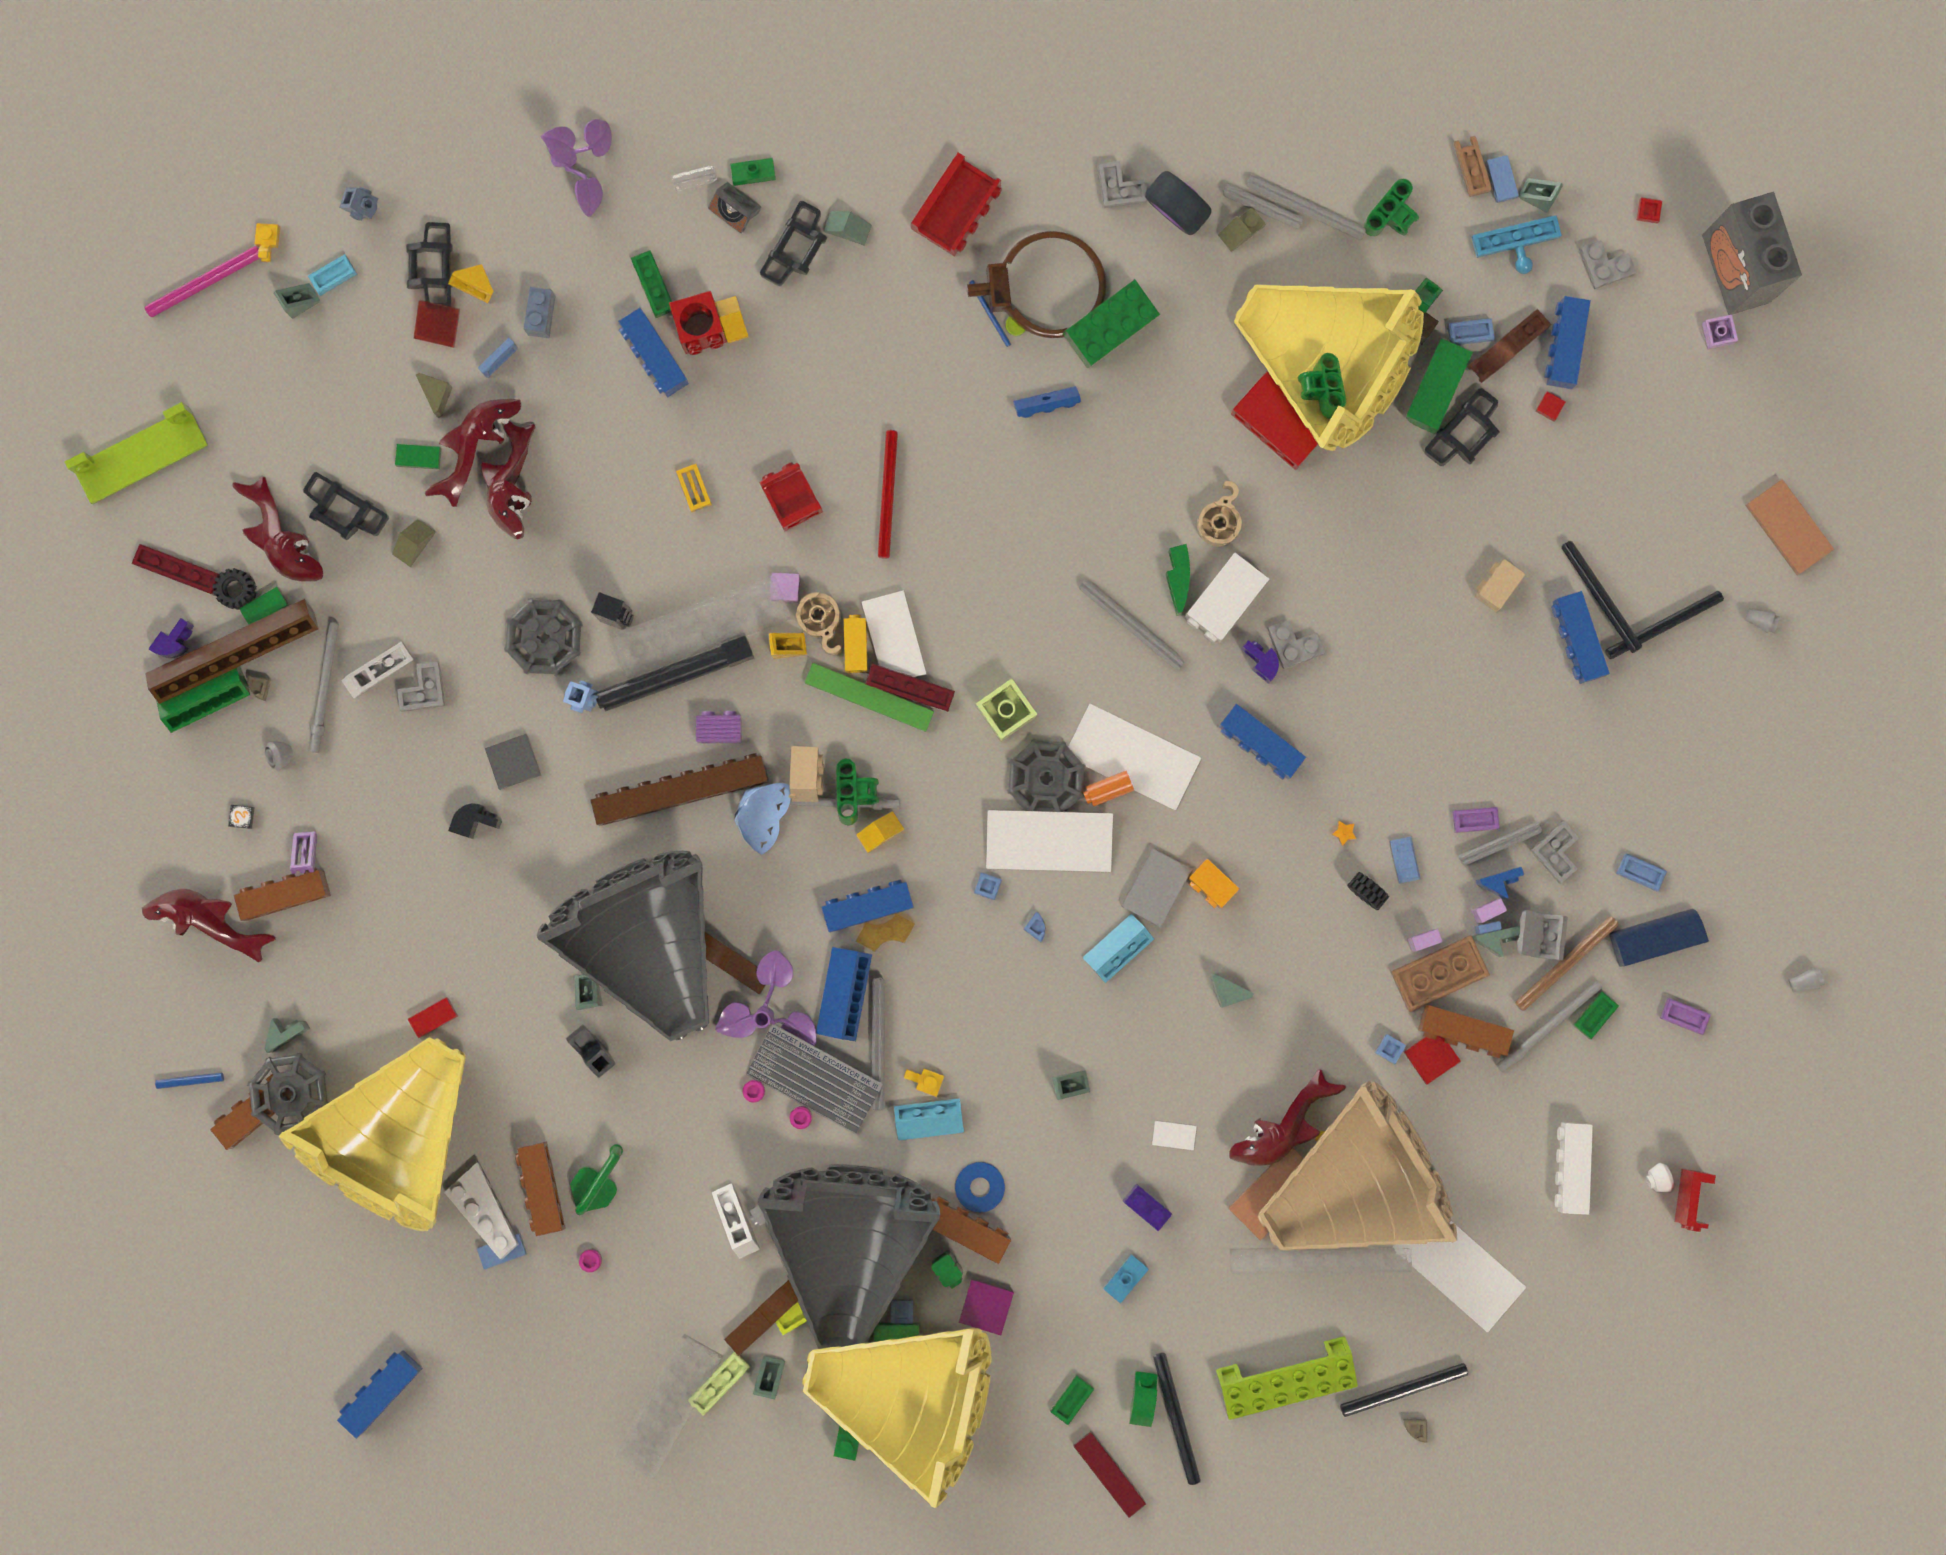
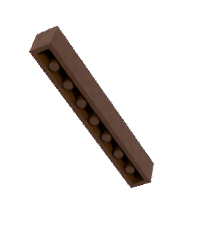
M305 599L145 673L148 690L159 704L318 630L315 613Z
M753 753L744 756L745 760L736 762V759L723 761L722 766L715 767L714 764L701 767L702 771L694 773L693 770L681 772L679 777L672 778V775L659 778L660 782L651 784V781H644L638 783L637 788L630 789L629 786L616 789L617 793L610 795L608 792L595 794L596 798L590 799L596 825L603 826L769 783L763 757Z

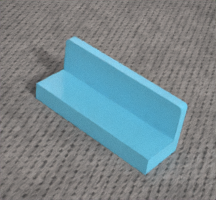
M1131 914L1091 949L1083 959L1106 983L1149 945L1154 938Z
M960 1098L894 1106L898 1140L964 1132Z

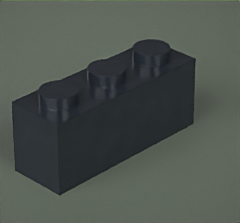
M601 592L598 593L591 613L600 622L625 631L627 626L630 627L634 618L630 607L622 600Z

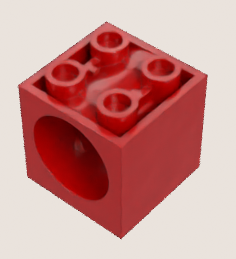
M711 291L669 303L685 354L697 355L702 353L703 349H718L724 343H727ZM705 314L713 318V324L705 334L694 336L685 332L686 323L691 317Z

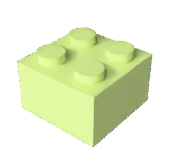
M1010 679L976 703L977 709L1001 742L1037 717V713L1013 679Z

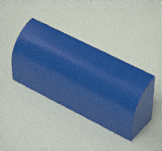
M832 947L817 1024V1034L856 1042L872 954Z

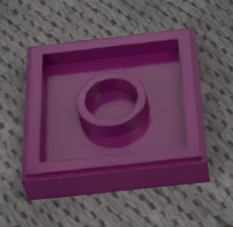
M971 1279L959 1323L1001 1336L1014 1292Z

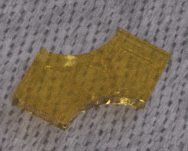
M895 914L891 920L883 924L874 925L866 922L856 942L874 952L880 945L888 941L905 943L915 923L898 914Z

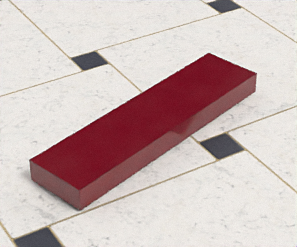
M139 544L131 563L211 595H214L213 591H215L213 584L217 583L215 578L220 577L218 573Z
M873 663L865 685L947 712L955 693L954 690Z
M1091 1431L1073 1445L1128 1518L1146 1505L1144 1499Z

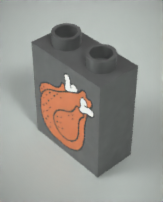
M1774 191L1731 204L1702 234L1728 315L1771 303L1802 276Z

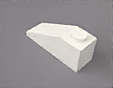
M402 642L351 672L341 681L351 696L356 698L413 661V658Z
M732 1183L712 1192L731 1248L739 1259L760 1250Z

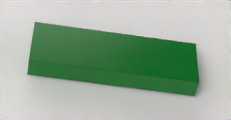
M651 250L632 257V263L655 318L672 312L669 305L672 300Z

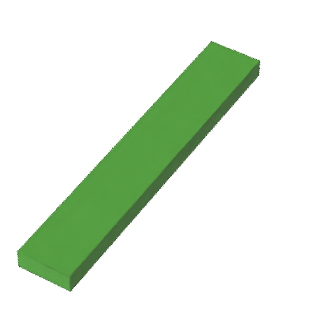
M812 663L804 682L809 686L924 732L927 731L934 714L932 710L865 685V683Z

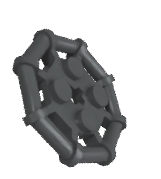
M530 598L514 615L507 618L506 647L504 650L524 670L523 673L527 675L529 673L554 674L556 676L575 657L580 656V637L583 624L563 604L564 601L560 599L558 601L533 600V598ZM537 609H554L552 615H539ZM532 610L533 617L524 625L518 623ZM559 612L570 625L564 627L556 619ZM516 627L522 629L521 642L515 644ZM543 631H546V635L550 636L549 639L545 640V643H541V639H538V635H541ZM569 631H572L571 647L566 645V634ZM524 648L531 655L528 662L517 651L518 649ZM560 651H568L563 658L555 663L554 658ZM536 659L549 660L550 665H534Z
M1034 739L1016 757L1010 759L1009 789L1007 792L1013 796L1025 811L1066 812L1079 799L1084 797L1083 784L1086 765L1082 764L1067 747L1066 742H1043ZM1040 750L1057 751L1055 757L1041 756ZM1035 752L1037 758L1028 766L1022 764L1025 759ZM1061 754L1073 765L1072 768L1067 769L1059 760ZM1020 768L1025 771L1024 784L1018 786V771ZM1075 772L1074 789L1068 787L1069 774ZM1045 773H1049V777H1053V781H1049L1048 785H1045L1044 781L1040 780V776H1044ZM1025 788L1034 797L1032 804L1022 795L1020 790ZM1065 791L1072 794L1058 806L1056 799ZM1038 800L1052 801L1054 808L1035 806Z
M301 1053L266 1058L264 1065L247 1084L250 1090L252 1107L250 1114L273 1130L275 1135H280L304 1120L303 1111L310 1103L316 1104L311 1113L329 1103L327 1100L325 1071L318 1069L305 1059ZM293 1064L291 1071L279 1072L277 1066ZM299 1066L313 1075V1077L307 1080L305 1076L298 1073ZM271 1070L273 1076L270 1082L266 1085L260 1084ZM315 1081L318 1099L312 1098L310 1084ZM286 1088L293 1091L291 1100H287V1097L282 1095L283 1092H286ZM259 1089L264 1090L265 1105L263 1106L260 1105ZM269 1109L275 1112L278 1116L277 1122L263 1111ZM297 1116L299 1122L283 1124L285 1117Z

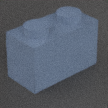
M530 287L524 330L528 336L550 337L556 298L551 289Z

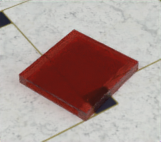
M419 300L413 339L454 348L460 309Z

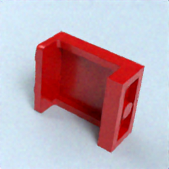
M793 462L784 465L781 468L782 471L776 474L771 472L763 476V480L759 482L784 532L823 512L799 463L793 464Z
M1681 1169L1674 1221L1680 1223L1681 1228L1701 1232V1228L1708 1229L1709 1224L1696 1221L1701 1182L1715 1184L1716 1175Z

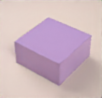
M1732 315L1708 319L1702 323L1708 349L1732 345L1738 341Z
M772 573L771 601L799 603L800 575Z
M1500 898L1482 905L1471 912L1477 923H1483L1506 912L1507 909Z
M1438 929L1407 938L1412 952L1442 943Z

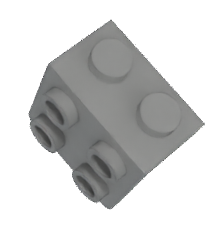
M1524 910L1519 922L1521 928L1517 941L1518 953L1536 958L1563 960L1568 917Z

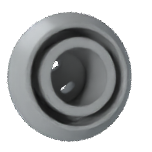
M271 741L265 747L266 760L272 769L279 771L291 762L293 757L292 748L284 742Z

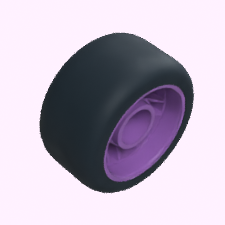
M1169 171L1162 172L1145 194L1147 201L1156 210L1188 235L1195 234L1212 212L1208 203L1191 186Z

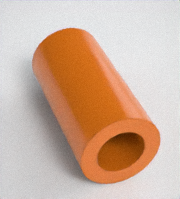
M1123 771L1085 786L1087 791L1083 792L1087 804L1092 803L1094 807L1134 791L1127 771Z

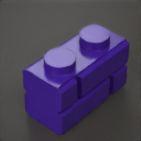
M1138 1184L1123 1199V1202L1157 1231L1163 1227L1172 1215L1168 1209Z

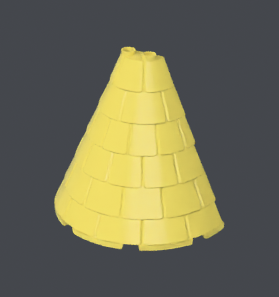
M1254 285L1253 289L1248 292L1242 308L1237 311L1234 323L1247 342L1250 343L1275 383L1280 386L1306 428H1309L1318 445L1326 450L1335 451L1337 446L1346 448L1364 436L1374 426V417L1378 413L1384 414L1397 396L1411 369L1408 366V360L1410 356H1413L1418 351L1423 329L1424 313L1418 310V306L1421 305L1422 301L1419 295L1412 289L1389 290L1388 288L1361 289ZM1324 353H1332L1338 358L1346 396L1344 408L1338 406L1331 419L1321 414L1318 400H1304L1301 398L1302 387L1298 381V376L1301 373L1313 371L1314 366Z
M429 1037L405 1054L381 1067L377 1072L355 1084L354 1088L304 1117L303 1121L282 1132L279 1138L287 1149L295 1148V1158L329 1186L338 1184V1189L348 1199L386 1220H390L394 1216L395 1221L403 1227L417 1231H428L429 1228L432 1229L436 1224L438 1202L441 1195L443 1175L446 1169L448 1147L451 1141L453 1120L456 1113L459 1086L462 1081L466 1055L458 1049H450L445 1042L438 1038L434 1040Z
M967 1328L952 1332L946 1331L873 1343L865 1342L844 1347L836 1346L810 1351L807 1357L808 1369L802 1381L804 1386L803 1393L823 1409L845 1431L847 1430L864 1448L871 1450L911 1489H915L931 1507L936 1508L947 1498V1493L944 1491L949 1486L954 1487L960 1478L974 1446L973 1440L970 1438L974 1435L976 1429L980 1428L991 1377V1375L986 1373L992 1362L990 1341L987 1334L983 1333L981 1329Z

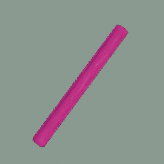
M254 246L146 305L144 307L146 313L150 317H154L260 259L258 258L259 248Z

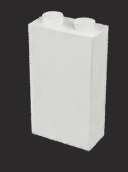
M1234 553L1185 616L1188 619L1187 623L1195 629L1199 627L1205 632L1204 636L1211 642L1217 641L1220 643L1262 590L1269 578L1237 553Z

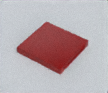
M1437 1036L1436 1040L1424 1037L1404 1051L1426 1085L1461 1062L1450 1044L1444 1043L1445 1038Z

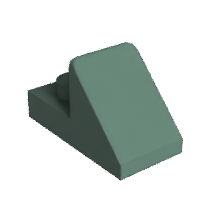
M1516 926L1472 936L1476 943L1496 956L1503 957L1500 939H1502L1503 943L1515 941V936L1520 935V927Z
M272 1018L265 1044L266 1053L276 1051L308 1031L310 1027L307 1022L295 1020L286 1026L287 1030L285 1031L279 1019Z

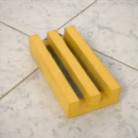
M697 464L676 471L691 512L712 505ZM692 470L695 471L705 498L704 502H701L690 472ZM684 473L687 474L688 480L690 482L691 488L697 501L696 505H693V502L691 500L690 494L688 492L687 486L682 476V474Z

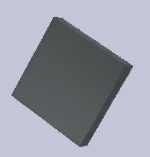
M527 734L485 748L499 790L541 776Z

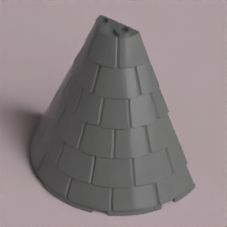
M670 851L657 854L651 862H647L643 858L618 868L595 880L596 884L592 886L591 890L581 889L569 897L548 916L550 923L548 925L544 923L540 926L537 932L539 941L559 954L558 956L604 988L606 993L625 1005L628 1010L648 1023L669 1041L681 1040L688 1033L701 1031L709 1024L704 889L702 886L703 865L697 854L692 856L690 851Z
M828 1165L826 1171H818L813 1167L800 1169L775 1179L773 1187H765L758 1198V1205L767 1222V1228L788 1272L787 1277L798 1298V1303L808 1322L818 1349L836 1346L844 1347L868 1342L875 1327L888 1309L889 1303L900 1288L902 1280L927 1242L929 1234L938 1220H940L939 1205L937 1201L931 1200V1193L926 1188L902 1175L896 1174L889 1177L883 1175L882 1169L866 1166Z

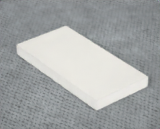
M904 590L862 601L879 666L915 678L927 675Z

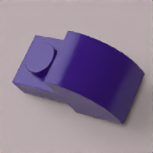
M180 618L169 635L160 631L149 647V650L166 658H175L183 655L189 648L182 643L190 638L194 625Z
M1248 640L1241 650L1257 663L1252 671L1269 684L1278 672L1279 660L1277 654L1272 648L1265 654L1262 652L1263 647L1260 644Z

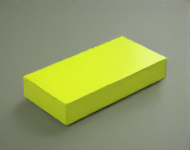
M797 1302L775 1323L782 1335H785L807 1322Z

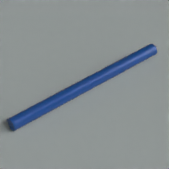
M974 280L969 282V284H976ZM977 296L1006 347L1010 346L1011 343L993 313H990V307L983 296Z

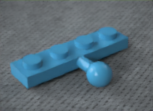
M1555 215L1475 234L1471 239L1476 258L1515 249L1518 258L1515 268L1520 274H1527L1532 270L1533 263L1530 258L1526 257L1524 247L1558 239L1562 234L1557 216Z

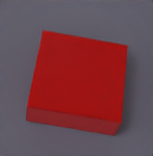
M1641 197L1639 199L1637 221L1658 224L1660 222L1663 201Z
M1547 391L1535 412L1555 421L1566 401Z

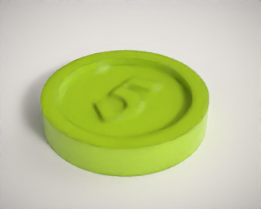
M1010 316L1007 318L1005 327L1010 335L1020 336L1025 332Z

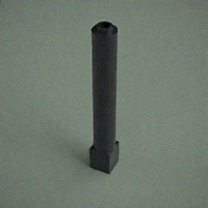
M742 636L723 643L717 648L598 691L599 696L596 698L600 709L604 708L605 711H609L728 666L733 667L755 658L747 637Z

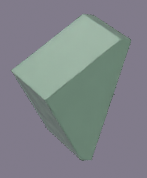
M1527 178L1518 197L1547 213L1555 202L1563 184Z
M831 211L824 232L865 246L872 225L850 211Z
M310 283L274 291V295L283 310L292 319L320 302Z
M584 974L575 976L576 1010L603 1006L599 985Z
M1216 974L1211 976L1218 1002L1222 1008L1252 998L1254 993Z
M1086 1070L1052 1077L1057 1100L1090 1092Z
M763 1356L753 1395L775 1400L785 1361Z

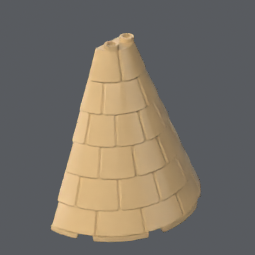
M1368 1081L1361 1085L1332 1125L1327 1128L1298 1167L1292 1171L1279 1191L1275 1192L1259 1212L1258 1219L1261 1225L1267 1227L1272 1243L1278 1246L1280 1250L1335 1249L1338 1247H1368V1245L1427 1244V1242L1453 1243L1457 1241L1456 1225L1454 1223L1450 1224L1451 1217L1454 1215L1439 1173L1436 1170L1431 1171L1430 1167L1432 1165L1429 1159L1431 1157L1404 1111L1397 1112L1398 1107L1395 1099L1378 1083Z

